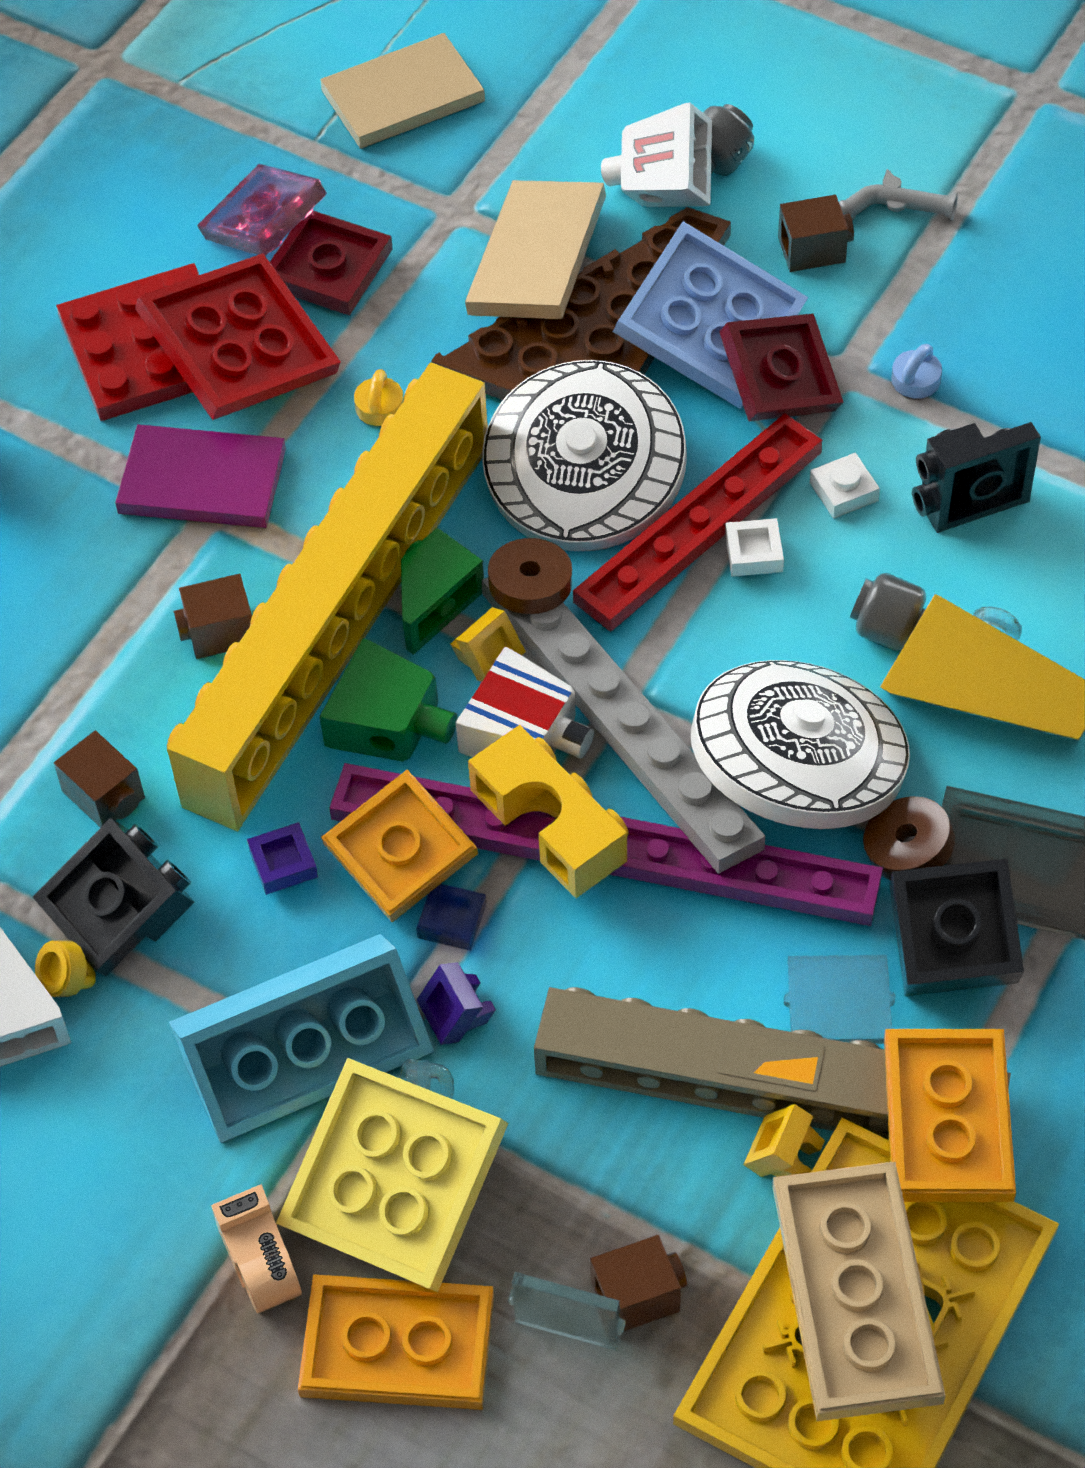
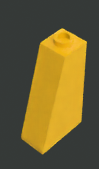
M934 594L880 688L896 696L1074 740H1080L1085 732V679L937 594Z

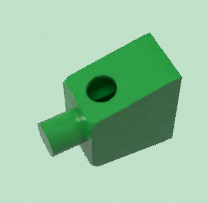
M363 638L319 717L324 746L403 762L410 759L422 736L447 744L455 732L458 716L457 713L437 707L436 677L430 671Z

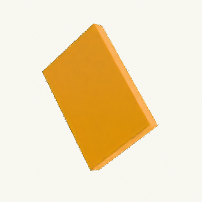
M885 1029L884 1051L890 1162H896L904 1202H1014L1016 1183L1004 1029Z
M313 1274L298 1383L299 1396L301 1398L483 1410L494 1301L493 1286L442 1283L439 1291L435 1292L407 1280Z

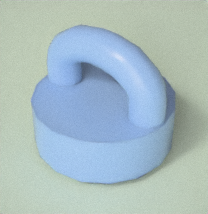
M926 343L919 346L916 350L901 353L893 363L892 385L903 396L912 399H922L934 394L941 384L942 364L933 355V347L930 344Z

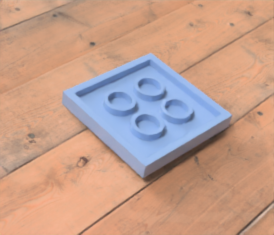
M682 222L619 318L613 332L741 409L743 403L719 331L727 322L798 315L808 297L687 223Z

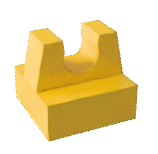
M494 607L489 609L450 643L458 660L470 667L476 679L481 682L504 647L512 649L521 656L526 653L506 612Z
M796 1104L765 1115L743 1165L760 1177L769 1174L780 1177L810 1173L812 1170L799 1160L798 1152L800 1149L802 1152L810 1155L821 1151L825 1140L810 1126L814 1116Z

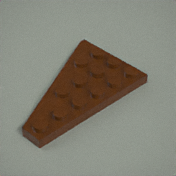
M686 207L669 217L665 224L654 226L642 233V240L621 253L615 249L584 267L583 271L577 276L562 319L498 317L492 325L482 327L469 334V342L445 356L440 352L435 354L431 362L485 382V394L504 400L516 386L532 375L549 367L567 362L583 360L606 361L629 367L645 375L655 357L613 332L619 318L682 222L687 223L723 246L731 235V222Z

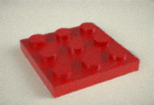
M264 253L138 296L136 311L212 420L337 374L341 361Z
M195 263L56 305L60 322L100 422L193 393L135 308L138 296L198 276L199 272Z

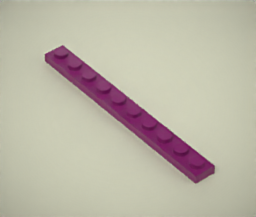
M344 763L329 807L331 820L342 821L400 774ZM415 777L478 849L540 861L538 833L556 820L555 817L545 812L532 811L518 816L505 826L478 799L470 787ZM621 817L629 833L627 836V862L609 875L867 926L872 925L882 878V867L765 845L763 851L718 874L680 828Z

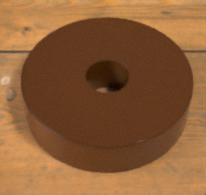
M523 538L511 541L497 549L489 561V591L498 604L516 613L539 614L550 611L561 605L571 592V560L561 547L547 540Z
M910 796L894 800L885 810L868 821L863 834V845L872 866L882 867V876L891 880V875L894 871L944 866L954 850L955 832L947 813L937 802L924 797ZM915 836L911 841L903 842L906 838Z

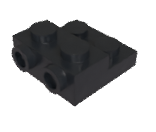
M1029 422L1014 428H1003L985 438L977 425L972 423L957 429L944 430L936 436L928 438L926 452L916 456V466L922 479V485L912 488V498L918 513L921 516L927 515L934 529L939 533L1030 502L1041 436L1033 423Z
M112 818L33 896V899L64 935L81 947L85 959L95 971L104 976H107L145 937L156 942L194 903L191 897L184 891L191 884L188 877L171 861L166 860L161 865L152 855L159 847L157 843L137 824L128 829Z

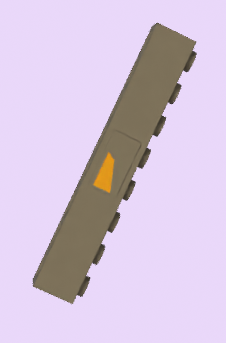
M549 987L534 1045L536 1075L762 1118L767 1114L796 1104L814 1116L810 1124L811 1127L834 1131L841 1118H844L889 1140L885 1051L872 1042L855 1040L849 1043L823 1038L818 1033L810 1030L800 1029L788 1032L767 1028L760 1022L751 1019L729 1021L709 1017L704 1012L691 1008L675 1011L654 1007L648 1002L637 998L616 1000L596 996L591 991L578 987H571L565 990ZM1007 1072L1009 1089L1011 1073Z

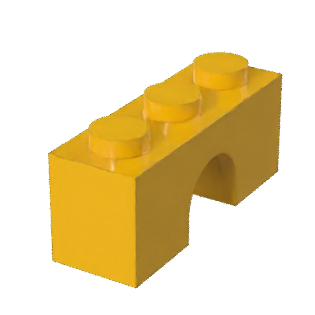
M519 724L468 760L471 791L505 826L518 816L532 811L545 812L556 818L552 824L538 833L540 862L575 899L627 862V836L629 833L623 819L613 809L608 808L605 810L592 797L591 790L583 778L577 773L569 774L557 762L553 750L542 738L537 737L534 739Z

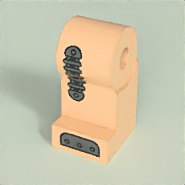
M262 1184L211 1205L219 1233L243 1288H246L256 1313H262L301 1296L302 1291L272 1215Z

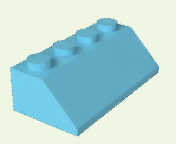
M381 934L169 1022L189 1075L220 1143L330 1097L347 1058L386 1073L434 1052L397 949Z

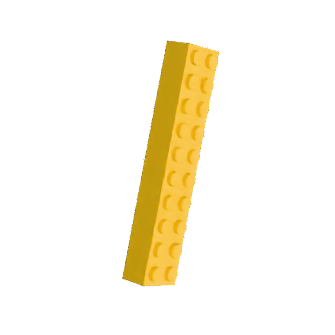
M430 362L420 378H415L409 383L403 403L394 415L390 414L386 417L381 426L379 438L371 450L364 451L360 455L354 469V475L345 488L341 487L334 493L329 505V511L319 526L314 525L308 531L303 543V549L294 563H289L282 569L278 577L276 589L266 603L262 602L256 607L251 617L249 629L239 643L234 642L228 648L219 673L212 683L207 682L200 689L195 701V708L184 724L179 723L172 730L167 742V753L182 808L237 832L239 831L349 663L360 642L366 637L400 585L401 558L412 543L417 540H423L438 527L483 458V444L488 427L485 382Z

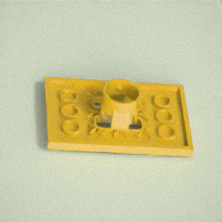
M841 1118L811 1172L890 1162L889 1140L847 1119ZM904 1202L924 1296L935 1300L941 1306V1311L934 1323L929 1311L928 1316L946 1395L944 1404L816 1421L803 1346L796 1340L800 1330L781 1229L779 1228L674 1413L673 1425L754 1468H937L1057 1233L1059 1223L1016 1202Z

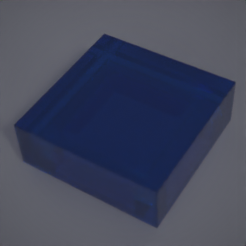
M440 884L427 896L416 927L417 938L471 951L487 905L486 894Z

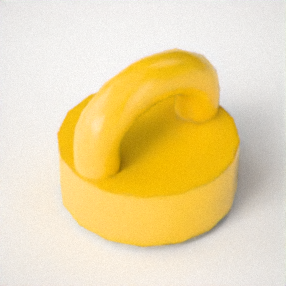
M382 369L376 370L372 378L363 381L354 393L356 414L360 420L373 426H382L386 417L390 414L394 415L404 400L403 390L400 385L394 380L387 378L386 372Z
M52 940L45 943L39 950L35 961V975L51 997H70L76 995L80 989H89L95 984L96 973L94 968L85 959V955L77 943L69 940Z

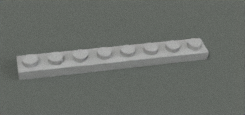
M488 577L482 579L483 596L494 608L506 612L518 637L549 673L572 687L575 691V705L718 874L764 850L766 836L738 804L725 796L706 777L691 749L564 603L544 613H516L498 604L489 591Z

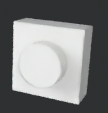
M856 452L810 470V484L833 519L879 501L880 488Z
M777 518L726 523L725 538L731 577L783 572L784 557Z

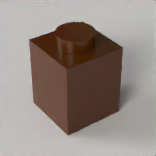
M836 194L780 204L778 239L789 272L846 263L847 242L854 240V227L850 213L842 212Z
M240 573L179 588L183 609L174 610L173 612L180 640L191 639L196 659L225 653L234 642H240L250 627L252 617Z
M96 730L53 762L62 792L100 828L110 818L115 821L126 818L137 808L139 802L145 798L138 769Z
M659 1234L590 1258L591 1283L612 1336L680 1312L681 1289L687 1287V1278L678 1254L676 1252L666 1253Z

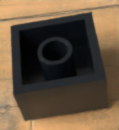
M1007 858L892 872L889 886L904 996L1019 983L1024 973Z

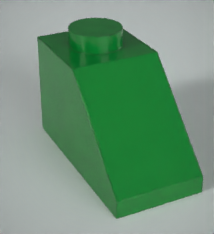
M438 527L423 540H417L412 543L401 558L403 630L406 650L412 655L419 651L482 595V579H484L483 560Z

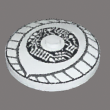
M596 360L562 363L544 369L524 380L505 397L496 409L487 427L483 444L485 478L490 495L503 517L528 538L547 540L567 551L606 549L620 545L640 535L665 514L672 505L683 483L687 463V447L683 425L674 404L667 394L651 379L638 371L620 364Z
M758 661L724 672L715 678L701 694L691 726V744L695 758L706 777L718 790L736 804L752 813L778 823L802 828L833 829L859 824L880 814L898 795L910 759L909 744L904 728L894 712L881 698L848 676L822 666L798 661Z

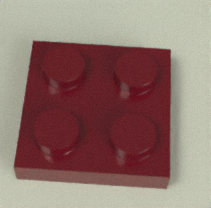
M306 208L270 263L294 297L350 316L393 250L392 236Z
M814 313L727 322L719 331L749 422L779 418L784 413L792 417L833 412L844 403Z

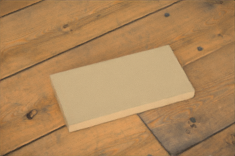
M513 180L465 300L467 314L471 316L562 319L606 198L604 183Z
M896 1162L773 1177L772 1187L816 1421L944 1404L946 1395Z

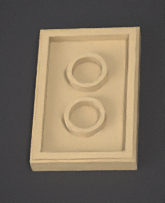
M445 33L320 79L322 92L360 149L485 101L484 88Z

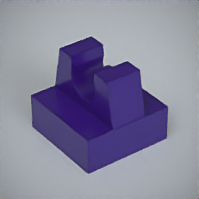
M458 962L440 964L416 1000L441 1045L460 1042L467 1031L487 1024L496 1011L491 1001L480 1002L475 993L481 984L476 974H464Z

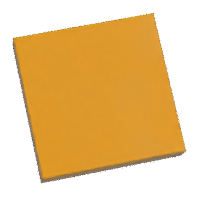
M408 769L321 836L323 844L391 922H394L478 855L475 844Z

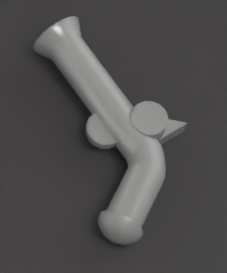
M887 169L883 185L866 186L846 200H840L839 204L843 213H850L852 221L856 215L872 204L887 205L888 209L894 212L907 208L943 214L953 221L957 208L958 192L951 195H941L901 188L900 178L894 176Z

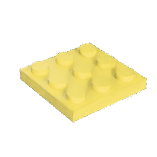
M347 1058L276 1224L438 1292L509 1123L499 1117Z

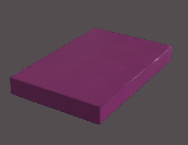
M137 424L115 502L118 514L267 528L286 451L285 440L279 437Z

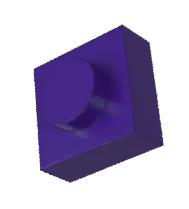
M299 822L247 839L249 852L265 895L318 878L315 861Z

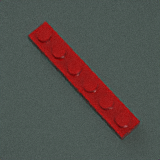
M784 413L573 590V603L607 630L613 631L725 535L726 523L742 521L822 453L823 440Z

